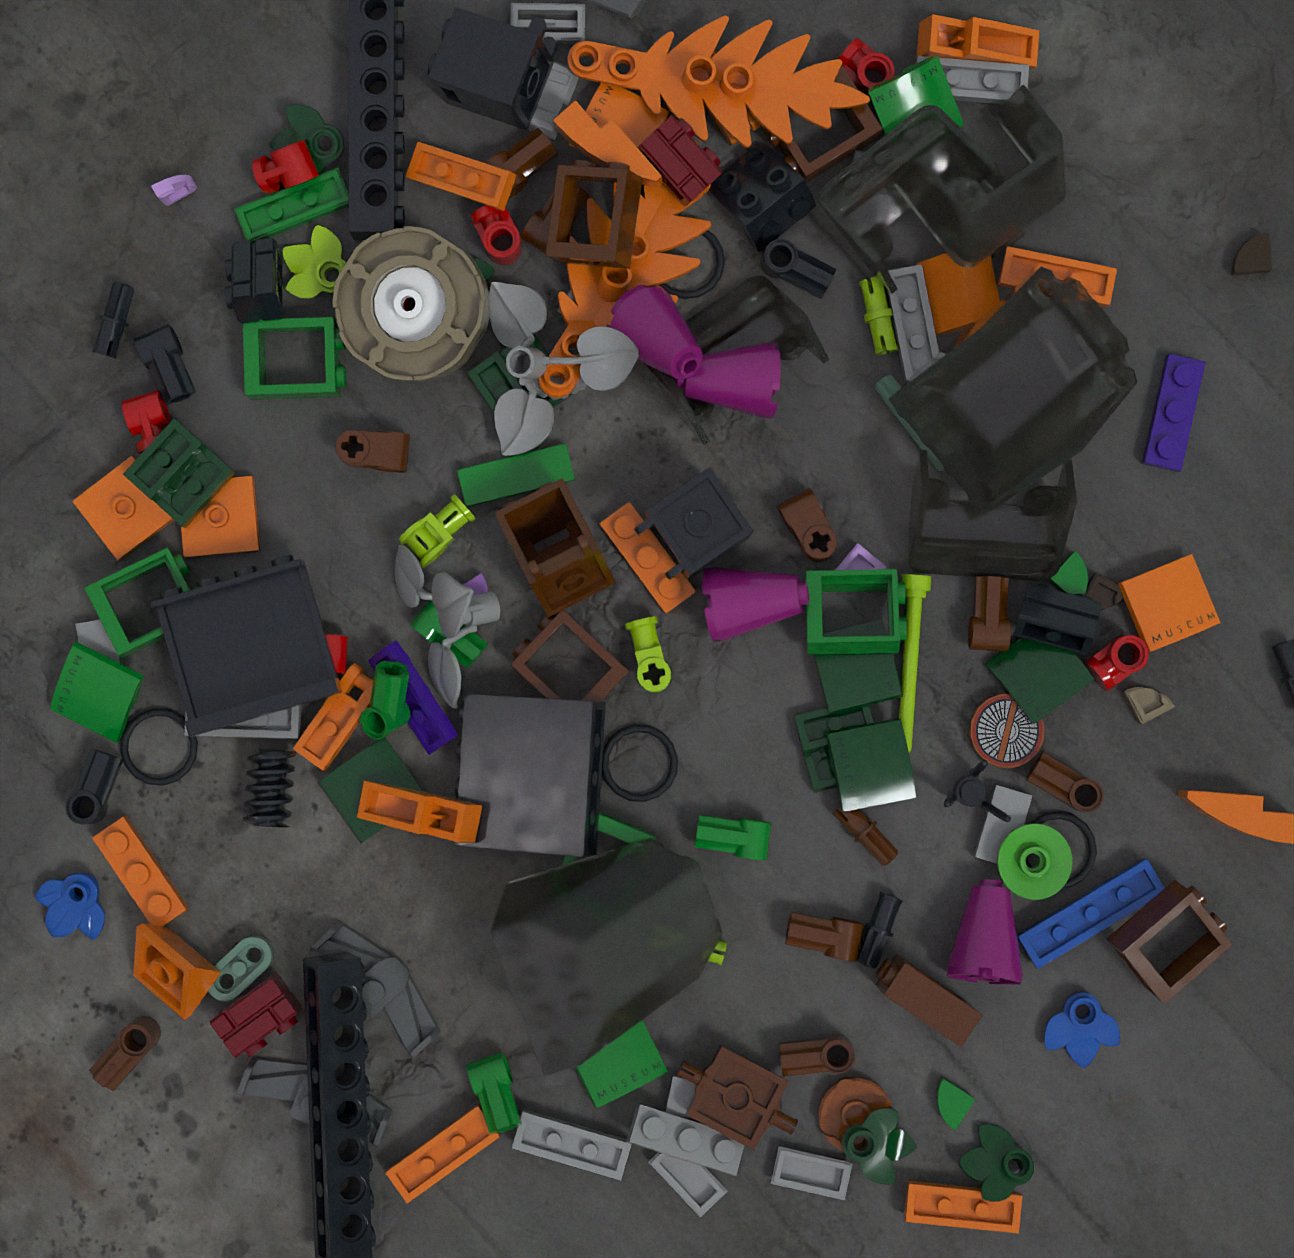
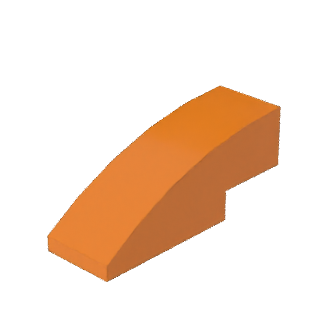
M932 14L919 22L917 56L932 57L938 55L941 58L1029 65V69H1034L1037 67L1040 30L977 17L964 21Z
M576 100L553 119L555 129L574 148L601 167L607 168L608 162L624 163L630 166V171L642 177L643 185L658 188L663 184L662 175L613 119L600 129Z
M364 780L357 818L416 834H428L458 843H475L482 805L409 788Z
M1178 789V797L1216 823L1254 837L1294 844V813L1264 811V796Z

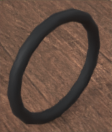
M709 230L702 235L711 242L717 257L715 273L709 282L701 288L692 291L673 289L666 283L658 286H661L669 294L676 295L681 299L697 298L714 288L721 279L725 260L721 244L717 237Z
M154 708L140 713L128 723L121 738L120 752L125 767L136 779L148 785L164 786L179 781L190 771L197 758L198 741L196 736H188L190 741L189 757L184 766L174 775L156 778L149 777L140 772L132 763L128 752L129 738L138 724L154 716H163L179 722L185 729L184 716L170 709Z
M632 725L620 729L607 741L603 750L602 774L605 782L616 795L628 801L646 802L658 798L671 787L676 777L678 757L674 745L663 732L651 726ZM635 732L648 733L658 738L667 748L670 757V771L665 782L655 791L646 794H631L621 789L612 779L608 768L609 755L614 745L622 737Z
M1061 811L1044 813L1031 821L1030 824H1043L1049 820L1062 819L1070 821L1079 827L1087 838L1089 847L1087 863L1079 874L1067 881L1063 888L1072 887L1084 880L1094 867L1097 854L1095 837L1088 825L1073 814ZM1027 856L1025 859L1026 865L1032 867Z

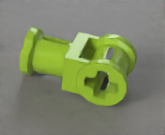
M455 494L450 497L451 502L435 516L430 512L426 517L410 526L398 539L401 544H407L420 559L422 568L430 565L448 548V545L455 540L452 535L468 521L474 522L476 520V517ZM418 537H420L425 542V544L428 546V550L421 544V542L418 540Z
M657 616L624 624L625 629L631 633L638 663L637 679L640 685L649 692L664 690L671 680V670L664 661L655 625L659 622ZM656 665L658 670L665 671V675L660 677V684L653 685L651 680H644V674L649 673V666Z

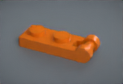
M356 663L349 667L339 681L343 693L327 698L293 747V750L322 771H326L360 723L361 713L370 706L373 680L365 675V669ZM354 686L363 691L358 701L349 695Z

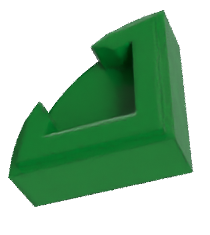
M1073 551L1048 580L1064 593L1071 595L1085 594L1088 584L1085 563L1080 555Z
M941 1076L936 1089L938 1109L944 1121L956 1131L975 1098Z

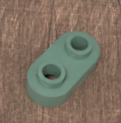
M252 935L240 941L215 965L221 973L209 989L210 995L220 1001H230L249 987L273 962L274 949L269 940L259 935ZM253 947L261 951L262 956L258 961L251 959L249 951ZM223 974L232 975L234 978L233 986L228 987L223 984Z

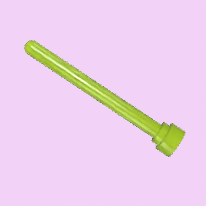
M901 574V582H905V597H907V640H904L901 680L902 697H900L899 718L902 722L910 753L913 738L922 598H926L927 591L931 590V576Z

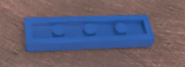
M1142 858L1017 934V939L1034 967L1039 969L1144 906L1164 889V886L1148 859Z

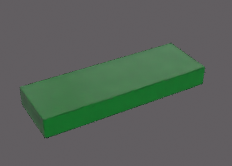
M335 168L303 183L282 189L234 208L246 240L255 243L256 240L271 238L349 207V192L339 168Z
M566 443L457 470L466 507L536 491L542 485L555 482L561 478L564 479L565 483L575 481Z

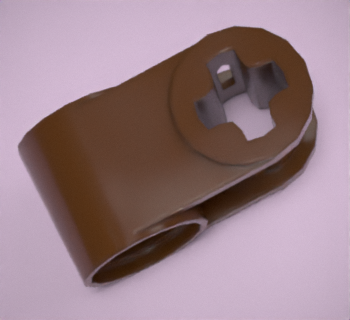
M347 430L337 438L335 444L336 453L348 466L371 468L385 472H407L409 434L393 431ZM357 439L358 444L363 447V451L356 452L355 458H351L349 452L344 449L345 446H351L353 440Z
M807 488L777 505L784 523L791 534L794 535L808 559L814 562H823L833 555L837 539L811 488ZM817 535L820 539L827 538L829 540L825 546L826 552L822 553L818 548L814 550L810 548L813 544V536Z

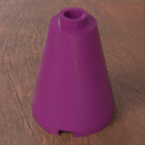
M645 285L636 286L624 293L613 305L611 313L614 316L611 325L607 323V327L624 333L634 342L639 350L637 360L679 380L689 378L698 371L703 360V353L673 298L661 286L655 285V287L648 288Z
M767 342L703 354V360L698 371L689 378L675 379V387L682 388V395L685 397L762 418H773L778 402H771V397L774 396L775 391H780L781 375L779 350L775 349L777 343Z
M723 567L705 568L703 571L702 590L703 595H707L708 607L704 608L711 639L715 642H723L803 613V605H807L810 602L807 582H800L798 575Z
M982 879L980 880V885L972 886L946 967L947 977L977 983V980L987 981L989 984L1020 985L1022 983L1023 972L1011 894L1009 889L1003 888L1002 881Z

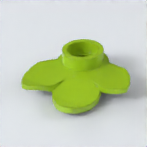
M317 225L312 233L311 245L298 244L282 249L286 265L295 274L287 283L286 290L294 296L303 299L313 298L322 292L333 294L336 281H328L326 275L330 270H337L340 274L346 264L342 259V244L338 237L327 228Z

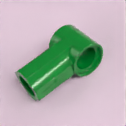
M429 600L410 625L431 643L439 642L442 645L443 640L447 637L440 628L437 609L434 606L433 600ZM472 632L452 643L450 650L454 653L460 664L469 668L482 654L488 643L475 632Z
M382 661L376 664L370 706L360 716V724L363 731L375 740L383 739L407 724L410 719V710L405 702L409 680L408 666L398 661Z
M699 815L694 847L730 852L736 857L766 861L772 823L747 818L731 820L722 817Z
M500 1052L467 1063L468 1077L475 1095L479 1096L489 1134L503 1133L522 1125L511 1084H513L512 1074L505 1054Z

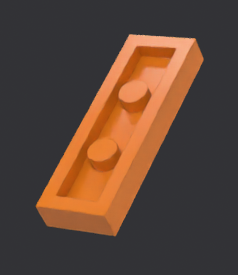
M417 141L405 177L412 181L504 211L517 175L510 171Z
M1007 246L1004 250L998 286L1107 308L1111 303L1117 268Z
M628 502L599 523V525L663 612L667 614L696 593V591L682 572L668 580L665 573L676 566L675 562L650 529L640 535L635 532L634 528L644 522V520L632 504Z
M123 816L92 837L151 925L163 927L190 909L127 816Z
M478 1103L388 1168L385 1174L408 1204L498 1139L501 1133L489 1134L482 1106Z
M907 1180L904 1220L911 1223L1019 1234L1023 1195L1020 1192L1013 1191L1010 1197L1005 1200L990 1202L982 1200L981 1188Z

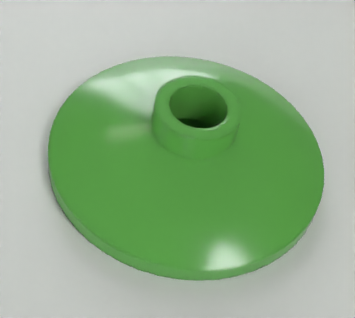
M1026 824L1011 831L1001 843L997 855V868L1001 880L1010 891L1026 899L1040 900L1056 894L1067 883L1072 871V853L1066 839L1057 830L1043 824ZM1033 853L1037 857V862L1033 867H1028L1025 859L1029 854Z

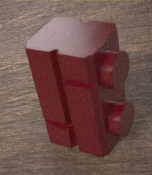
M671 115L637 148L662 175L663 183L684 206H687L723 172L718 168L721 162L716 154L708 147L702 149L694 141L693 137L696 134L692 127L684 119L680 118L677 121Z
M276 972L209 1022L233 1057L237 1058L245 1052L250 1058L268 1044L264 1039L274 1030L281 1035L299 1021L295 1015L302 1010V1006Z

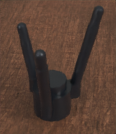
M982 760L974 768L970 769L968 776L959 778L954 784L953 792L947 794V798L943 803L946 808L950 807L955 801L970 807L979 805L1006 823L1011 821L1009 815L985 799L986 788L984 783L978 778L988 766L987 760Z

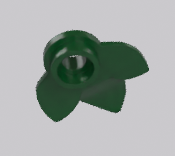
M302 104L286 106V116L291 127L279 132L270 141L269 145L275 151L305 139L320 175L327 162L336 160L342 154L344 149L343 136L334 126L324 124L319 112L312 107ZM323 136L329 137L332 141V147L328 151L320 146V139Z
M879 1108L870 1112L863 1123L853 1124L848 1127L841 1139V1146L845 1155L850 1160L859 1163L861 1172L867 1179L878 1184H894L895 1170L892 1161L906 1157L917 1148L916 1143L907 1132L896 1128L899 1112L895 1109ZM858 1136L866 1137V1143L861 1148H856L853 1145L855 1138Z
M982 1124L978 1127L981 1147H976L966 1152L959 1159V1166L968 1177L982 1182V1200L1000 1202L1010 1197L1015 1186L1023 1185L1031 1179L1034 1173V1162L1026 1150L1016 1147L1008 1131L995 1125ZM1010 1160L1018 1163V1173H1013L1009 1169Z

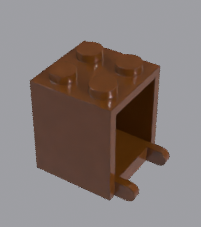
M563 478L555 482L546 483L536 492L520 500H513L507 503L504 508L494 512L532 590L548 617L616 583ZM567 528L570 534L569 537L538 553L536 552L533 544Z

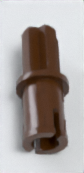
M838 807L832 813L855 837L853 841L855 843L860 841L881 865H888L898 855V850L875 827L877 822H872L860 809L842 812Z

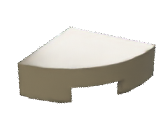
M1132 687L1122 691L1139 724H1144L1175 708L1172 701L1166 695L1151 688Z

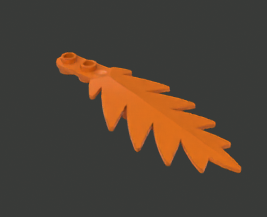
M726 15L693 32L669 53L668 51L674 38L672 31L658 39L647 53L592 41H580L571 47L567 58L570 71L578 78L639 90L644 103L656 116L661 112V96L673 115L678 120L680 118L684 119L694 130L695 136L702 142L708 139L704 104L732 138L743 147L749 148L752 143L746 107L770 133L784 143L790 144L793 137L788 108L806 121L827 130L832 125L830 109L857 107L865 105L870 101V97L847 85L834 82L842 65V60L840 59L814 64L794 73L810 41L809 34L799 36L776 47L753 64L773 24L771 20H766L745 31L725 45L712 58L711 56L729 21V17ZM588 56L592 59L593 63L590 66H583L580 64L579 58ZM620 63L626 64L629 72L620 74L616 70V65Z
M613 183V199H615L617 183ZM664 183L658 188L644 185V198L640 194L630 269L566 264L575 303L563 291L559 292L557 297L558 305L567 328L549 357H580V355L571 354L568 349H577V340L586 330L593 327H607V323L611 325L614 316L611 313L612 307L627 291L639 285H645L647 288L660 285L681 277L699 267L701 261L698 258L660 252L681 246L710 229L712 224L708 220L676 215L692 206L710 189L711 184L687 206H684ZM588 198L586 201V221L590 244L608 246L611 220L593 198ZM570 236V243H577L572 236ZM671 295L676 304L678 301V296ZM581 364L547 365L544 374L538 378L541 390L554 398H562L569 395L581 378ZM559 377L562 379L563 384H555L551 382L550 378Z

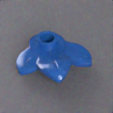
M76 872L69 875L65 880L50 879L38 889L35 899L40 904L49 907L46 913L45 924L52 937H64L71 934L76 928L92 940L100 935L105 923V911L98 902L100 893L99 883L94 876L88 873ZM74 887L80 888L83 891L84 897L79 896Z
M1077 992L1069 996L1064 1003L1063 1011L1049 1019L1044 1031V1044L1047 1050H1055L1065 1046L1069 1056L1082 1068H1086L1092 1062L1100 1044L1118 1046L1120 1041V1031L1115 1019L1102 1012L1099 1001L1087 992ZM1080 1004H1085L1088 1008L1087 1014L1083 1017H1077L1075 1013L1077 1006Z

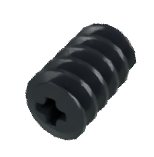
M258 749V753L247 756L248 761L258 765L257 768L246 771V776L255 779L256 783L245 786V791L254 794L255 799L244 802V806L253 809L254 814L244 816L242 821L254 826L290 827L280 822V820L291 817L292 812L281 807V805L292 802L293 797L282 791L294 786V781L285 778L284 774L295 771V766L285 762V759L295 757L296 752Z

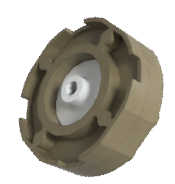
M404 226V228L393 229L383 233L378 232L355 248L336 279L333 291V308H335L337 324L340 330L338 333L341 340L355 358L385 377L408 382H425L447 376L468 361L487 330L490 317V297L482 271L469 254L432 230ZM412 300H415V307L410 311L409 304Z

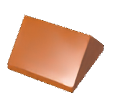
M958 248L916 263V265L922 264L936 336L1004 322L989 249Z
M142 923L136 928L133 976L181 1018L186 1020L195 1011L221 971L170 928Z

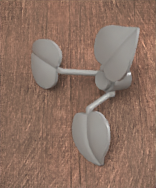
M492 282L489 297L490 321L493 332L499 342L508 348H512L506 358V367L511 375L520 378L519 383L525 385L529 391L528 393L523 389L509 390L499 398L496 404L494 422L500 440L501 454L511 456L528 452L541 444L552 430L554 423L553 407L549 401L536 398L537 390L530 381L531 379L541 377L547 365L581 364L580 376L587 386L599 391L611 390L625 381L639 357V350L634 342L624 333L614 328L593 327L582 333L577 340V349L580 357H545L542 351L529 348L535 341L532 333L540 331L546 322L547 308L542 296L536 290L527 286Z
M403 544L398 545L395 560V582L399 596L411 608L418 606L419 598L433 600L434 606L437 609L440 628L447 638L443 640L442 645L439 642H434L430 646L428 653L429 675L439 696L452 708H459L457 700L461 689V671L457 658L450 650L452 643L468 633L477 632V625L498 621L500 618L499 601L493 592L473 595V589L458 583L449 574L444 572L437 573L434 576L432 593L426 592L422 588L424 574L420 563Z

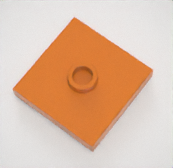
M130 456L72 501L118 561H122L174 521L160 506L150 500L123 475L136 460L134 456Z
M253 476L231 478L186 528L181 527L183 555L185 558L261 551L255 480Z

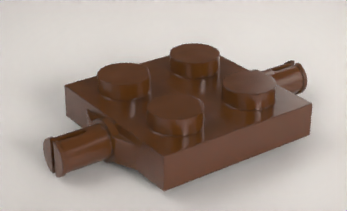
M722 1045L719 1046L712 1062L703 1071L687 1063L685 1060L682 1061L681 1068L693 1074L679 1068L676 1075L696 1084L695 1095L686 1111L687 1116L752 1150H755L762 1134L771 1125L788 1132L790 1135L795 1131L793 1127L782 1121L797 1127L798 1120L779 1111L780 1098L789 1083L787 1079Z

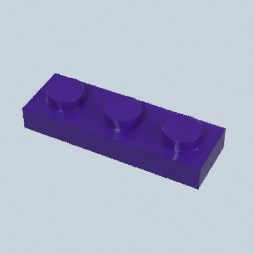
M1170 353L1166 355L1141 464L1174 472L1182 470L1206 362Z
M397 640L384 647L368 660L374 671L376 664L382 661H398L408 666L409 680L405 699L410 710L408 724L428 755L458 736L449 718L444 714L429 687L424 683L410 661L409 656L404 652Z

